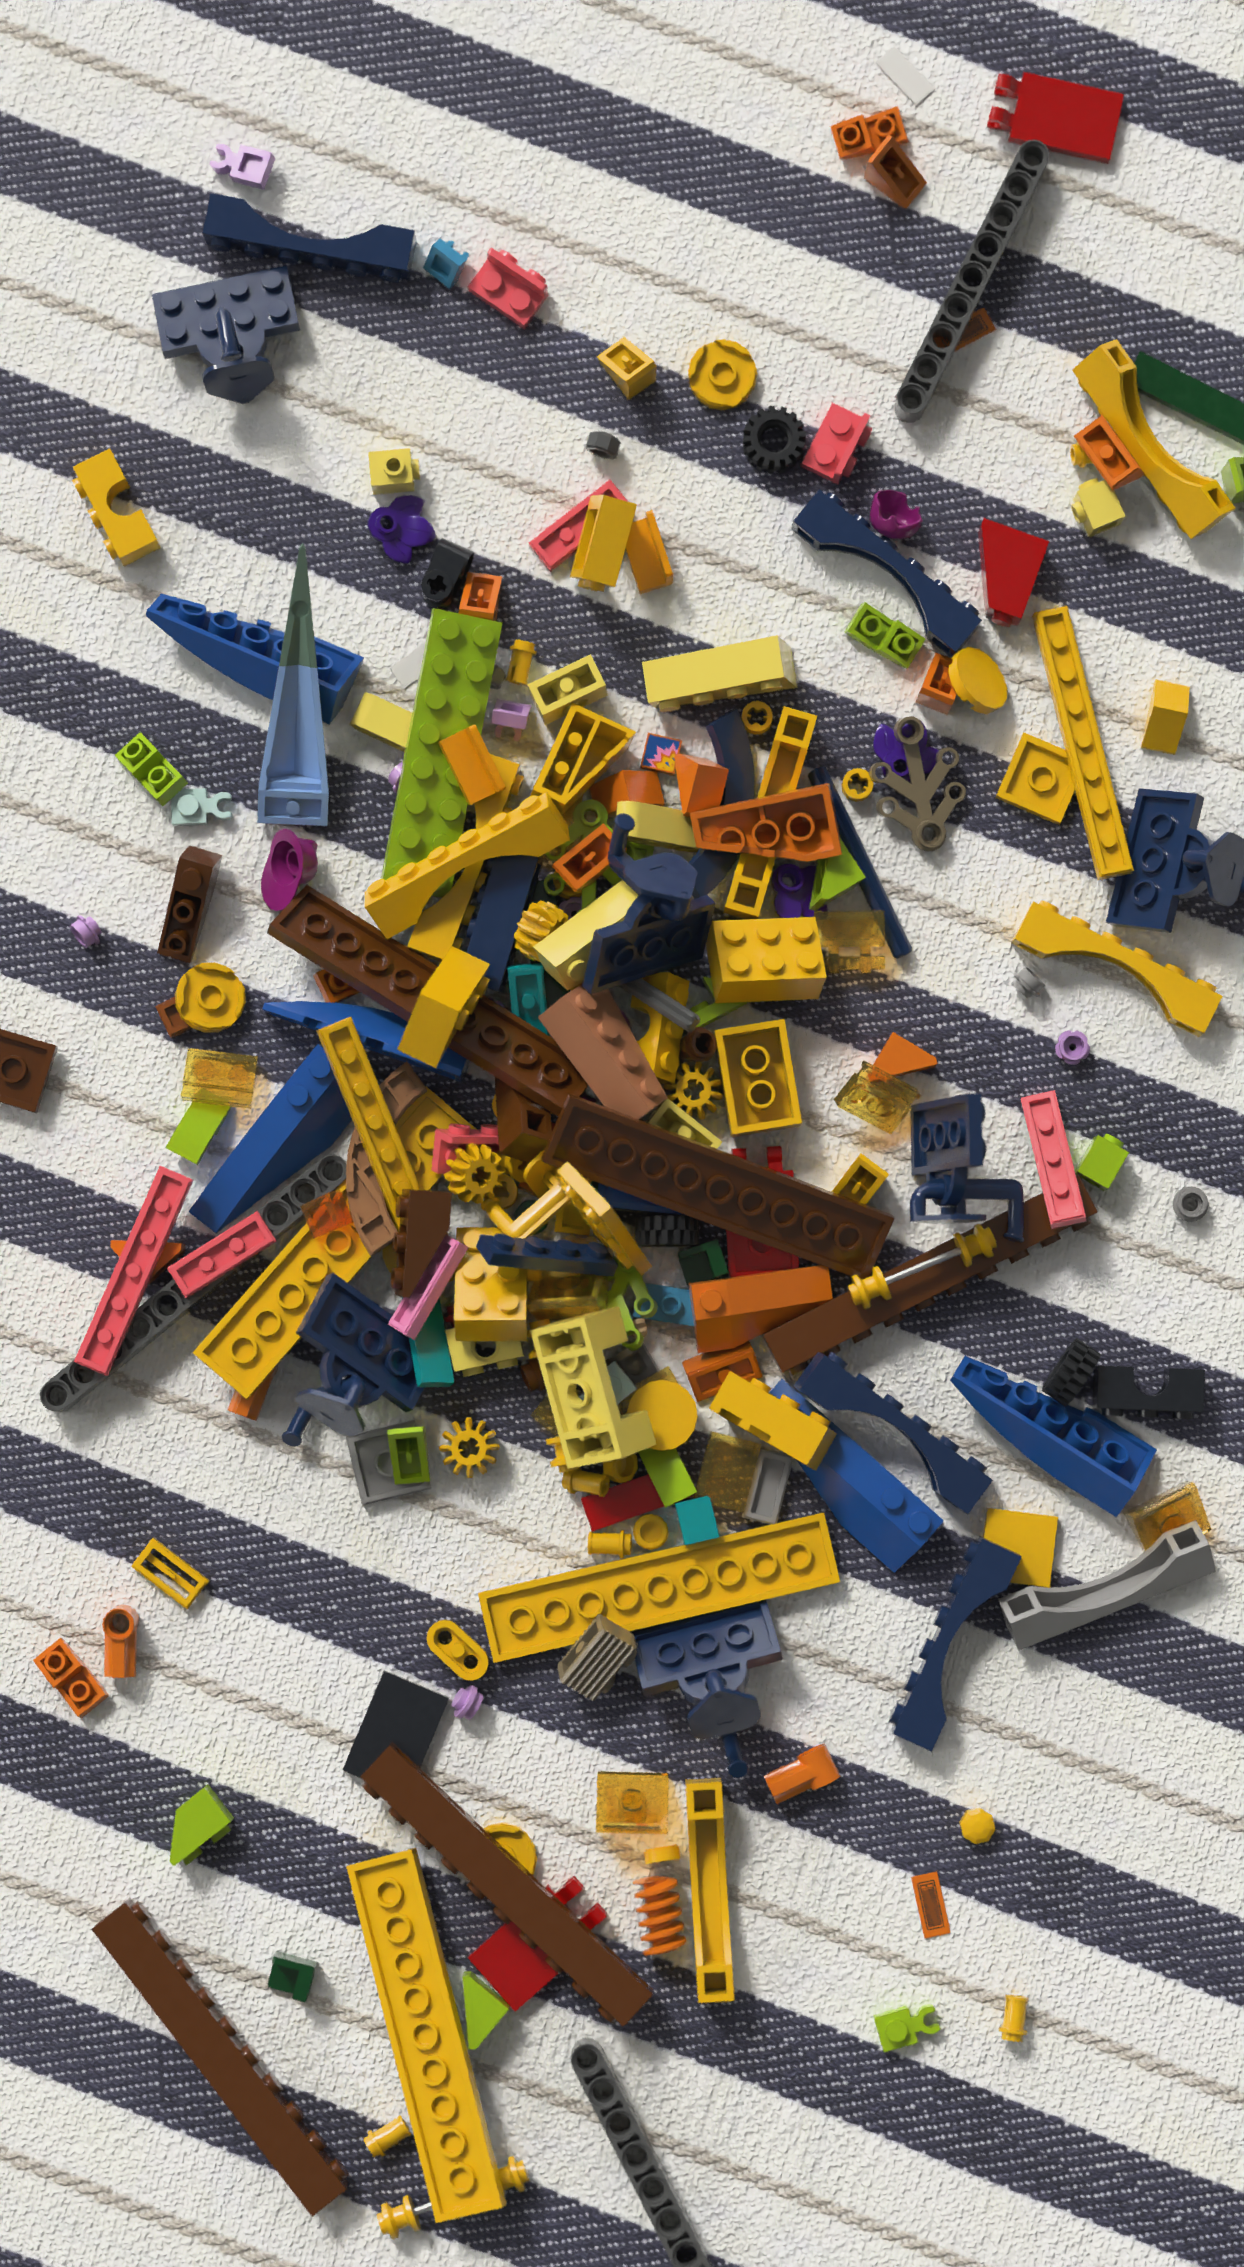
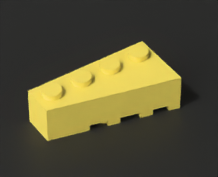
M778 635L642 662L648 703L655 708H659L660 712L678 710L680 705L683 704L705 705L717 699H735L751 694L798 688L791 646Z
M621 880L533 946L545 971L566 990L583 983L594 930L622 922L628 908L639 895Z

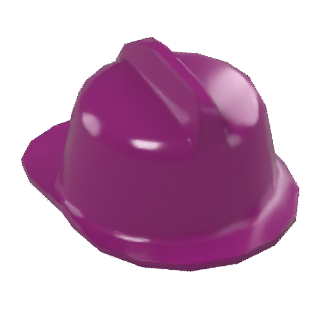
M288 829L279 830L274 835L261 879V893L264 902L270 909L275 911L283 910L294 899L298 887L310 882L315 877L318 869L317 842L298 838L293 831Z

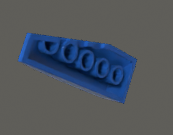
M160 594L147 609L146 617L199 659L235 682L273 700L285 632L271 629V622L258 619L257 624L237 620V613L225 610L224 612L217 613L207 612L206 606L203 604L165 594ZM314 636L322 721L330 725L343 708L362 666L364 657Z
M309 1001L264 1003L262 1008L266 1014L314 1031L351 1017L365 1049L402 1062L407 1061L410 1065L461 1083L464 1081L471 1062L452 1049L447 1048L439 1064L434 1068L397 1050L408 1022L393 1012L343 1003Z
M317 1044L242 1138L188 1211L214 1233L220 1232L250 1209L252 1205L279 1187L281 1183L294 1173L300 1171L319 1154L330 1148L351 1123L352 1117L323 1047Z
M964 1356L950 1379L974 1409L1021 1453L1055 1479L1115 1517L1119 1515L1136 1492L1157 1449L1107 1417L1102 1416L1099 1412L1088 1407L1084 1411L1070 1405L1065 1407L1055 1399L1037 1392L1036 1385L1027 1381L1023 1383L1013 1382L1008 1379L1007 1373L968 1356Z
M783 1379L769 1392V1394L778 1399L783 1394L801 1404L798 1411L807 1416L814 1411L828 1419ZM831 1421L828 1428L837 1433L817 1470L815 1471L803 1463L797 1462L830 1508L839 1524L895 1573L923 1546L944 1520Z

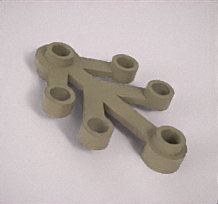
M903 717L894 726V736L899 743L903 744L911 783L894 773L890 765L885 762L874 763L870 767L869 776L873 782L885 783L915 803L918 818L900 808L898 801L890 796L880 798L876 804V810L880 816L885 818L891 817L911 830V838L917 848L923 851H935L944 844L946 839L944 823L955 805L965 798L966 789L960 782L947 783L943 788L944 799L933 815L930 800L950 768L957 765L959 755L955 749L950 747L940 749L936 754L937 763L925 780L918 742L924 735V726L916 717ZM905 724L910 725L912 728V735L909 738L904 737L902 734V727ZM946 751L950 752L953 757L949 765L942 761V756ZM879 766L884 767L886 770V776L883 779H878L875 774ZM952 786H956L959 789V796L956 799L951 798L949 795V790ZM887 800L893 804V810L889 814L885 813L882 809L883 803ZM927 827L933 831V837L929 841L923 837V830Z

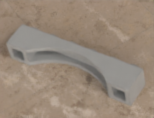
M1195 1520L1164 1532L1138 1558L1102 1578L1067 1587L1045 1588L1029 1586L999 1598L998 1601L1005 1624L1019 1651L1214 1573L1216 1569L1210 1544Z

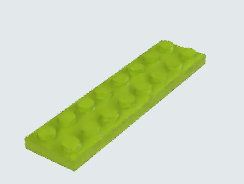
M436 608L432 609L381 879L387 880L396 875L404 865L411 862L418 863L427 858L429 853L439 846L447 847L458 841L462 835L468 803L438 742L472 725H476L481 735L502 622ZM454 875L448 878L432 896L440 898L445 896L452 888Z

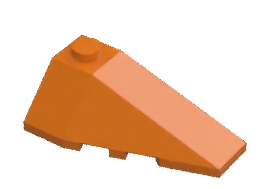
M830 783L690 813L696 848L794 859L805 862L842 855Z
M823 1265L688 1283L697 1353L733 1349L832 1300L829 1268Z

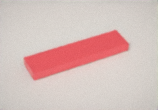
M1055 1090L1022 1097L1021 1104L1051 1229L1086 1222V1215Z

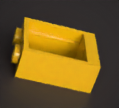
M606 495L591 496L570 578L579 580L578 587L604 592L605 587L616 586L637 504Z

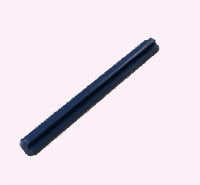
M820 766L811 770L808 773V779L812 786L830 783L839 837L866 877L859 883V886L893 957L897 959L908 955L912 951V946L826 767Z

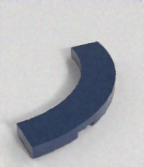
M729 710L706 726L715 750L717 764L729 769L720 806L755 798L754 764L749 739L738 710ZM700 848L688 862L697 870V878L692 894L693 898L708 895L728 874L740 853Z

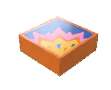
M648 733L640 768L674 776L676 769L674 756L680 752L682 740Z

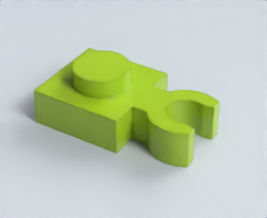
M932 2004L923 2005L914 2015H910L908 2006L873 2015L883 2052L918 2043L916 2032L922 2031L926 2034L938 2032L940 2030L938 2023L926 2025L923 2022L926 2014L935 2012L934 2006Z

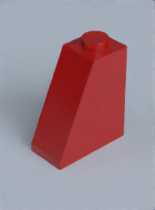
M983 518L978 531L985 615L992 617L991 621L1003 627L1018 626L1024 614L1049 541Z

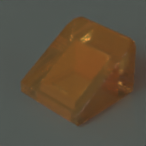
M339 1190L326 1193L300 1206L313 1239L353 1223L343 1194Z

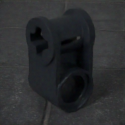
M444 538L440 539L421 583L424 601L429 607L442 610L450 606L461 582L469 572L475 555L474 551ZM439 585L444 587V592L438 591L436 595L432 594L431 588L438 589Z

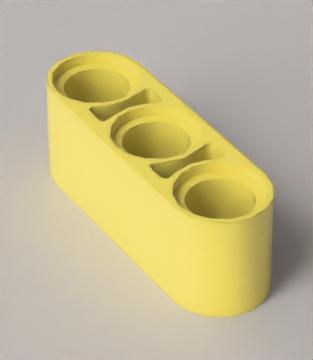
M365 692L353 715L350 726L405 752L412 712Z
M635 801L617 802L616 816L625 813L630 815L635 821V827L629 832L627 841L683 852H698L700 849L696 848L691 818L683 816L682 810Z

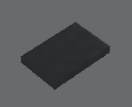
M384 1670L342 1771L361 1778V1775L392 1742L421 1768L450 1697Z

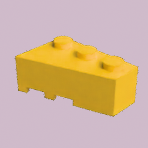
M572 702L530 796H540L547 792L561 815H563L629 748L636 732Z
M451 946L421 991L397 1050L436 1068L456 1031L462 1030L469 1014L473 1013L479 998L483 997L490 982V979L485 977L490 964Z
M730 1371L709 1409L816 1471L837 1433L828 1428L831 1421L814 1411L807 1416L798 1411L801 1406L798 1402L783 1394L778 1399L769 1394L771 1387L755 1378L748 1382Z

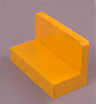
M653 510L645 512L644 519L632 522L625 549L639 594L673 584L672 569Z
M476 725L469 726L438 742L468 805H472L506 789Z

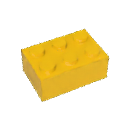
M816 917L712 921L706 942V950L715 1003L819 999L827 977Z
M785 1019L715 1030L716 1052L731 1138L800 1127L802 1119Z
M456 1227V1240L468 1247L455 1270L454 1327L456 1341H527V1269L489 1266L476 1248L480 1234L492 1236L498 1233L504 1234L498 1227Z

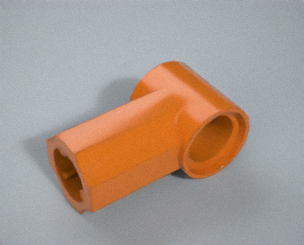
M278 1365L248 1400L235 1390L228 1411L257 1421L272 1379L277 1373Z
M118 1605L105 1615L102 1623L103 1631L105 1632L104 1677H135L139 1616L131 1606ZM115 1614H124L128 1618L130 1625L127 1631H119L114 1627L112 1620Z
M825 1743L801 1753L796 1757V1760L763 1775L776 1804L810 1788L815 1790L840 1777Z

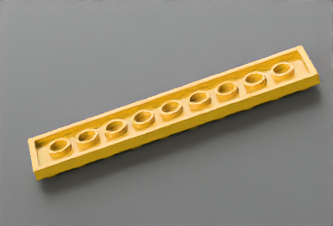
M426 1087L427 1092L405 1111L395 1126L421 1190H431L443 1176V1174H437L431 1170L435 1129H449V1124H464L470 1126V1129H476L428 1087ZM346 1179L192 1352L246 1400L249 1399L302 1338L296 1334V1331L326 1276L335 1273L349 1284L372 1258L361 1242L354 1226L349 1209ZM386 1204V1208H387V1211H388V1213H389V1216H390V1218H391V1220H392L393 1225L395 1226L394 1221H393V1219H392V1216H391V1214H390V1211H389V1209H388V1206H387V1204Z
M822 1512L727 1534L689 1545H680L478 1592L493 1662L496 1663L573 1645L579 1640L580 1635H583L584 1630H587L592 1621L596 1619L598 1614L603 1615L627 1631H633L839 1583L840 1578L825 1514Z
M412 1848L348 1865L346 1867L435 2222L438 2223L502 2208L507 2203L417 1849Z

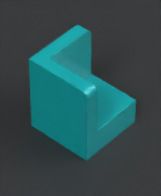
M709 1496L675 1503L684 1545L719 1537Z

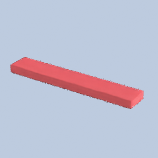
M163 1166L159 1167L74 1362L103 1375H109L193 1184V1179Z

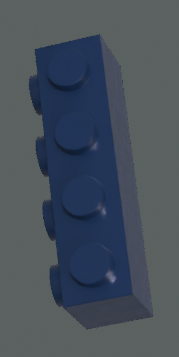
M508 855L488 859L487 871L491 872L487 885H481L477 896V904L481 906L477 919L472 918L468 926L466 936L470 939L466 953L490 964L485 975L486 978L490 979L487 987L489 989L502 993L505 992L508 982L507 966L513 965L517 952L514 933L518 929L517 923L522 918V912L528 911L529 905L532 902L544 862L542 857Z

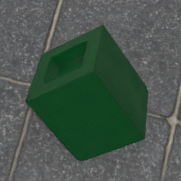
M718 1239L677 1252L687 1286L688 1283L708 1281L728 1274Z
M276 1951L272 1959L273 1965L267 1983L268 1987L293 1994L292 1999L306 2003L318 1962Z

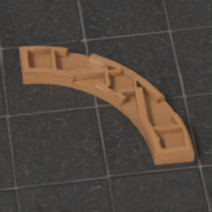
M407 1061L393 1071L379 1085L395 1126L405 1111L427 1092L426 1087ZM355 1127L347 1155L346 1190L354 1226L367 1252L373 1257L393 1243L394 1234L398 1231L389 1216L383 1194Z

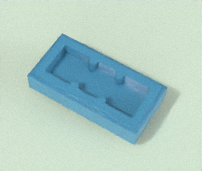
M645 1283L650 1296L658 1305L657 1312L651 1318H643L634 1310L633 1317L694 1327L689 1290ZM650 1301L644 1302L642 1304V1312H645L650 1308Z

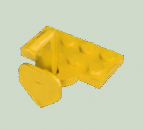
M544 1150L526 1166L523 1173L524 1180L539 1199L515 1221L503 1210L499 1197L487 1198L481 1204V1209L486 1211L492 1222L504 1234L514 1238L526 1239L529 1236H533L571 1202L583 1216L582 1218L586 1224L593 1230L592 1233L606 1248L609 1246L615 1253L614 1256L627 1270L633 1266L643 1275L652 1267L613 1208L590 1185L592 1180L582 1177L568 1162L561 1168L542 1162L541 1157Z

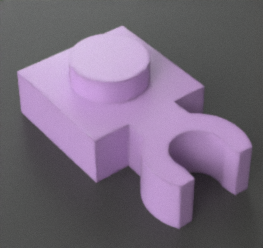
M225 144L216 145L215 149L219 155L226 157L222 162L210 161L209 165L217 174H227L230 172L229 176L233 182L264 190L275 162L272 152L240 145L238 153H233Z

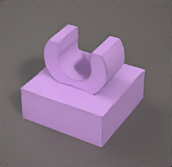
M497 699L491 724H497L495 736L500 738L503 728L508 726L514 729V741H518L523 729H526L531 705Z

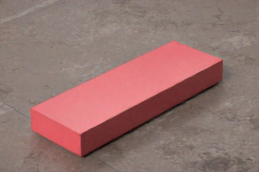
M608 480L529 542L530 548L550 572L576 553L591 496L606 495L627 501L611 480Z
M256 1211L167 1269L185 1298H189L273 1245L277 1240L260 1213Z

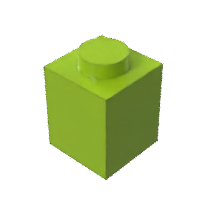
M1105 1134L1104 1137L1097 1135L1093 1138L1075 1170V1174L1105 1191L1109 1189L1129 1152L1122 1149L1124 1143L1109 1134Z

